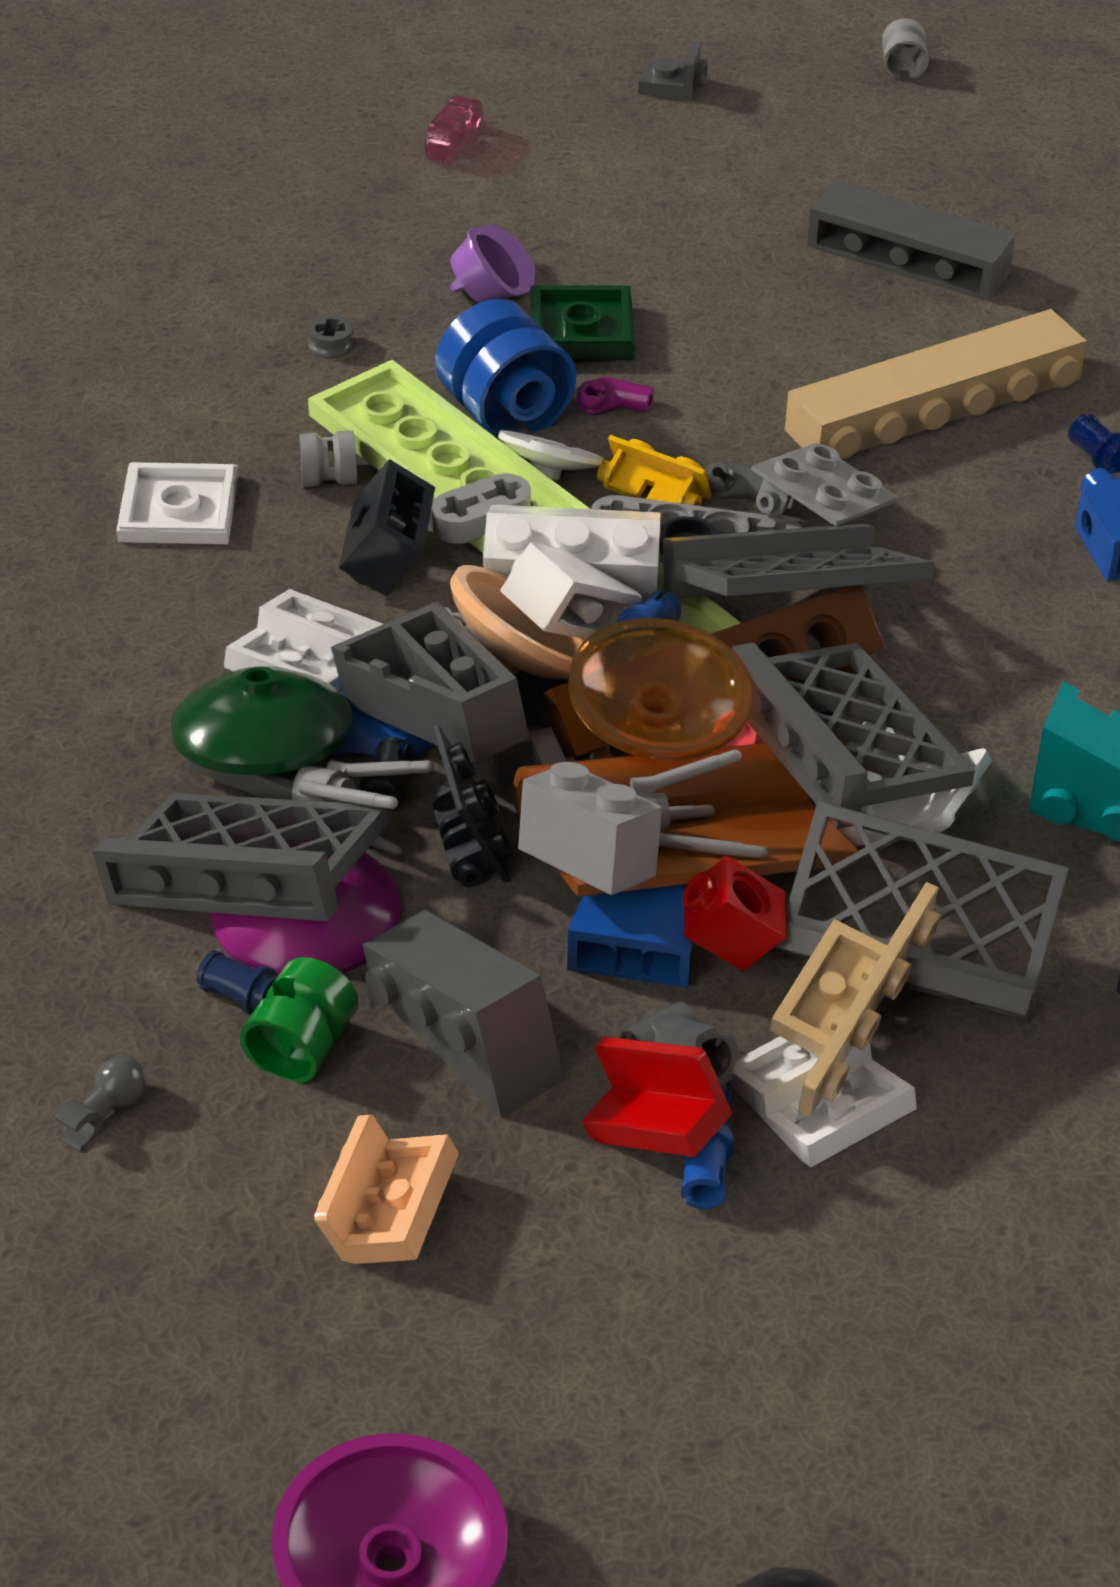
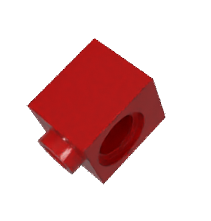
M727 855L705 873L701 872L694 876L684 890L682 898L684 905V937L743 972L786 938L785 891Z

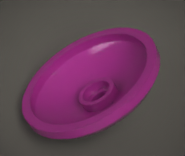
M319 838L311 839V840H309V841H306V842H303V843H300V844L291 846L290 848H293V847L302 845V844H304V843H307V842H310V841H313V840H316V839H319ZM364 852L334 888L339 908L328 921L211 912L210 916L215 937L226 953L235 960L254 968L262 965L269 966L275 970L278 977L288 961L297 957H307L326 962L343 974L367 962L362 944L398 925L401 912L400 895L390 872L378 860Z
M402 1433L368 1435L341 1443L327 1450L306 1465L292 1480L284 1492L274 1516L271 1538L273 1564L281 1587H496L502 1575L507 1554L506 1514L501 1498L488 1476L477 1464L458 1450L442 1442L418 1435ZM389 1558L398 1559L405 1564L402 1569L396 1571H383L377 1566L380 1562Z

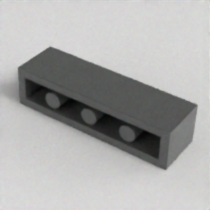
M834 181L810 209L807 247L989 301L1010 273L1016 234Z

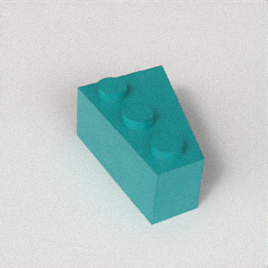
M1063 681L1043 726L1028 812L1043 816L1055 824L1075 825L1103 833L1112 840L1120 841V712L1113 710L1110 716L1078 699L1077 696L1080 690Z

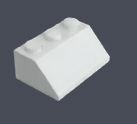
M491 505L486 518L483 568L509 577L515 560L525 551L529 542L566 550L636 590L643 596L639 603L642 604L653 592L657 591L660 513Z

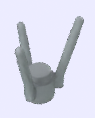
M731 750L654 776L631 778L630 787L636 791V795L662 806L660 831H668L670 821L712 817L715 809L711 805L669 807L666 794L655 793V790L738 762L742 754L739 750ZM660 833L659 847L759 859L765 858L768 854L767 849L763 846L668 833Z
M429 760L353 764L330 761L327 768L310 765L301 768L297 773L292 787V800L353 803L376 808L395 809L398 805V800L395 797L356 790L355 782L350 777L429 773L434 770V763ZM349 826V827H346V828H343V829H340V830H337V831H342V830H345V829L350 828V827H353V826ZM378 836L370 845L372 848L395 857L400 856L402 853L400 846L381 836Z

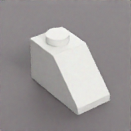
M529 542L525 551L515 560L511 573L500 590L543 631L596 642L604 631L609 630L616 624L617 618L623 610L631 605L639 604L643 598L636 590L566 550Z

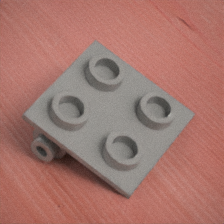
M814 443L752 465L751 468L753 472L764 478L756 497V505L761 512L770 516L780 515L787 508L796 509L804 505L834 526L896 503L899 499L898 496L884 488L882 482L876 476L858 471L841 460L837 451L822 444Z

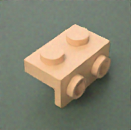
M372 1114L358 1116L315 1212V1222L340 1259L354 1264L417 1260L458 1158L459 1152L448 1134L389 1140Z

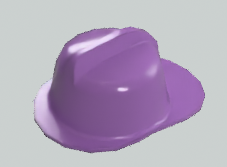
M484 225L469 229L466 240L450 258L451 267L456 277L449 287L452 293L466 292L477 303L530 293V286L534 285L536 269L527 251L508 231L497 225Z

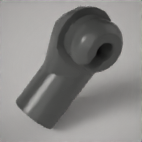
M719 461L711 464L706 470L712 495L722 499L752 497L756 500L764 478L751 470L752 467L745 463L728 464Z

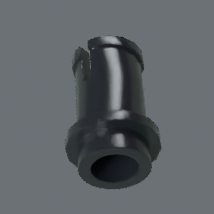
M397 737L384 738L379 741L375 749L373 762L413 761L414 751L411 745L407 743L403 748L401 757H398L403 739ZM407 775L361 777L359 790L395 797L398 800V805H400L407 795V783L405 781Z

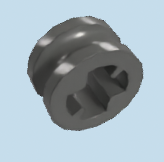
M330 314L316 317L309 322L307 326V333L310 339L308 347L314 355L330 359L345 356L352 351L354 347L352 339L353 325L348 318Z

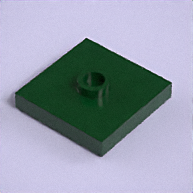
M530 286V316L572 360H634L635 344L631 286Z

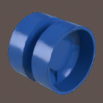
M492 299L470 307L451 323L443 334L437 348L435 367L441 383L467 409L482 428L500 441H502L498 437L500 430L519 432L512 417L518 420L531 433L550 427L567 408L575 390L576 368L571 357L549 334L544 332L542 327L520 305L510 300Z

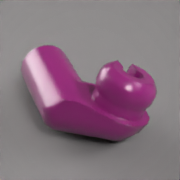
M602 377L596 380L585 381L580 385L577 392V404L583 412L591 415L603 414L621 407L647 413L654 401L655 390L652 387L615 378Z

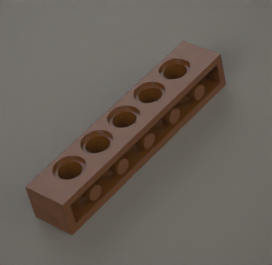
M854 585L553 687L533 699L543 728H552L565 758L573 756L578 761L615 758L611 747L630 741L633 751H637L666 740L665 728L682 723L685 733L719 721L716 710L732 705L726 697L732 646L755 643L768 658L810 651L807 633H811L817 638L821 649L858 643L870 656L884 649L885 645L862 585ZM850 665L832 668L850 674L856 673ZM706 667L712 668L719 675L721 680L720 691L713 689L708 684L705 676ZM790 676L785 677L789 681L800 684L805 683V680ZM654 684L663 687L670 697L669 710L661 707L656 702L653 694ZM602 702L610 704L616 710L619 718L617 728L609 726L603 720L600 710ZM734 707L736 714H737V715L740 714V713L737 711V709Z

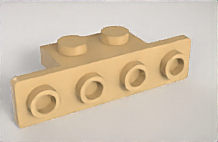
M928 882L925 883L888 945L834 919L771 1020L770 1031L819 1056L804 1081L798 1112L811 1117L822 1098L832 1103L839 1094L850 1070V1066L844 1064L853 1047L862 1051L867 1047L881 1019V1015L875 1012L884 996L892 1000L898 996L912 967V964L906 962V959L914 946L925 950L937 930L941 914L933 911L938 887Z

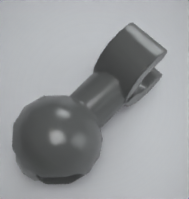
M119 1056L105 1061L95 1073V1090L82 1102L71 1100L58 1110L55 1120L68 1127L60 1135L59 1139L80 1152L99 1134L102 1120L114 1108H130L141 1101L146 1093V1081L144 1079L143 1067L136 1060Z

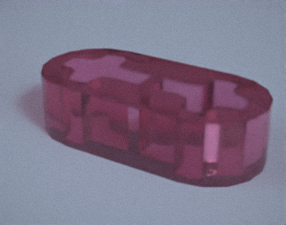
M455 95L432 120L426 133L424 149L428 159L448 164L455 159L480 129L483 115V107L480 100Z

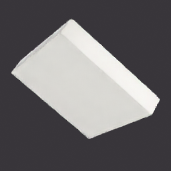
M129 463L116 530L117 541L135 543L228 544L238 481L237 465Z

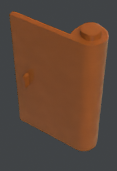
M765 743L574 761L586 766L589 773L606 781L630 787L631 778L654 776L731 750H739L742 757L738 762L655 790V793L666 794L669 807L711 805L715 809L712 817L670 821L669 830L660 831V833L763 846L768 852L767 856L763 859L727 855L759 876L798 871L816 807L808 800V794ZM556 763L522 766L517 769L513 789L515 809L519 821L523 779L549 770ZM828 820L821 846L833 866L859 850ZM658 847L656 877L623 891L688 884L694 876L701 872L705 873L726 855ZM818 856L814 869H823L825 866ZM555 867L577 897L605 893Z

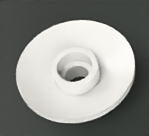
M500 430L498 436L510 449L531 461V465L553 480H560L562 470L589 469L601 466L604 461L602 456L580 448L567 447L563 443L507 430Z

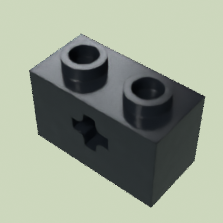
M389 459L353 501L339 569L349 574L356 582L368 585L384 596H387L423 555L435 486Z

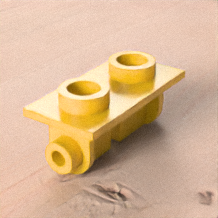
M613 435L608 437L613 459L611 462L604 460L597 471V480L603 482L605 489L624 496L640 498L647 485H650L653 488L646 499L701 506L702 497L709 500L713 497L705 469L692 459L682 456L675 459L656 452L647 443L638 439L626 441Z

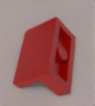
M603 1037L595 1045L596 1053L612 1087L581 1121L588 1136L599 1143L696 1157L732 1115L707 1053L702 1048L613 1037Z

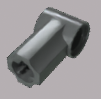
M682 1001L673 1003L622 1028L619 1033V1038L702 1048L707 1053L720 1086L732 1080V1070L735 1063L741 1058L734 1035L720 1032L714 1026L701 1023L691 1007Z

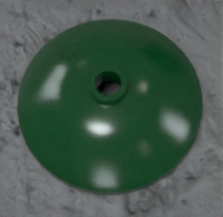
M271 666L235 670L202 684L177 706L171 718L173 744L185 758L204 768L238 775L277 774L318 763L334 754L347 742L353 727L352 709L348 700L330 684L309 674Z

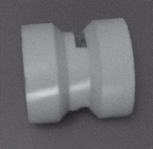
M906 18L890 23L882 34L883 61L886 72L891 77H899V70H908L910 78H918L925 72L929 62L927 37L924 27L919 22Z
M353 430L337 431L333 437L321 438L317 433H299L303 488L319 487L324 481L333 480L340 485L357 484L356 448ZM328 451L333 453V467H329Z

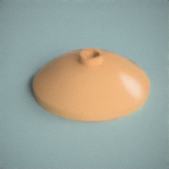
M463 565L457 568L450 579L453 600L468 629L512 674L516 675L522 670L543 679L577 680L603 671L606 668L607 664L600 659L597 653L596 641L543 631L501 593L500 590L507 580V576L483 567Z

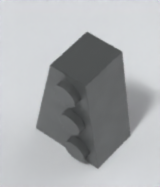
M438 601L331 646L343 695L348 700L351 708L437 746L432 726L439 724L451 745L460 741L473 762H478L487 757L498 756L509 747L530 738L517 678Z
M427 910L417 913L362 944L369 969L365 973V981L374 999L382 1006H388L501 1118L564 1081L540 974Z

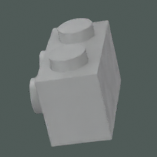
M559 762L552 765L549 770L523 779L518 849L612 896L656 877L662 806L636 795V791L629 786L613 784L589 773L588 768L582 764Z

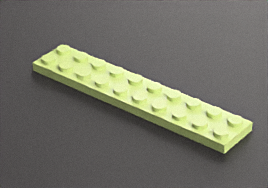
M394 360L383 363L308 398L310 417L333 435L337 431L353 430L355 448L358 455L377 470H380L390 459L435 486L433 501L437 496L447 491L493 475L506 473L521 476L528 481L531 486V506L590 509ZM485 535L470 542L482 553L484 551ZM659 560L657 591L663 590V563ZM707 596L678 598L682 612L677 622L663 631L661 640L654 647L644 652L638 651L629 661L729 628L741 622ZM654 684L655 690L661 688V686Z

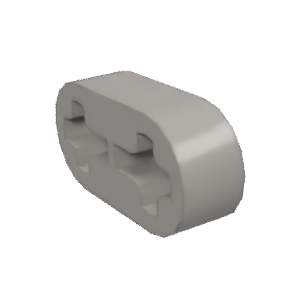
M502 473L447 491L437 496L433 501L432 530L437 538L450 544H462L482 538V535H485L487 512L491 505L531 506V486L521 476Z

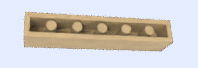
M1048 309L788 391L785 431L801 448L814 443L822 444L837 451L840 459H846L856 452L880 444H892L902 437L923 430H935L942 427L945 423L970 415L978 416L991 408L1013 401L1021 402L1034 394L1056 387H1067L1081 378L1087 340L1052 309Z

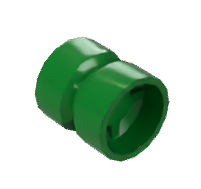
M297 957L287 962L267 992L266 998L260 1001L239 1033L240 1045L246 1056L258 1069L299 1084L310 1081L331 1051L333 1040L337 1041L359 1008L358 995L352 983L339 970L328 963L314 958Z

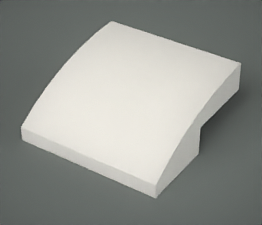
M289 589L259 607L256 629L226 646L224 668L235 671L259 666L281 667L317 677L339 691L341 684L331 646L383 625V623Z
M780 1036L743 1055L735 1063L732 1070V1080L729 1081L736 1092L810 1168L917 1109L915 1088L872 1060L870 1042L863 1051L856 1047L852 1048L844 1064L850 1066V1070L839 1094L832 1103L822 1098L811 1117L798 1112L804 1081L819 1056Z

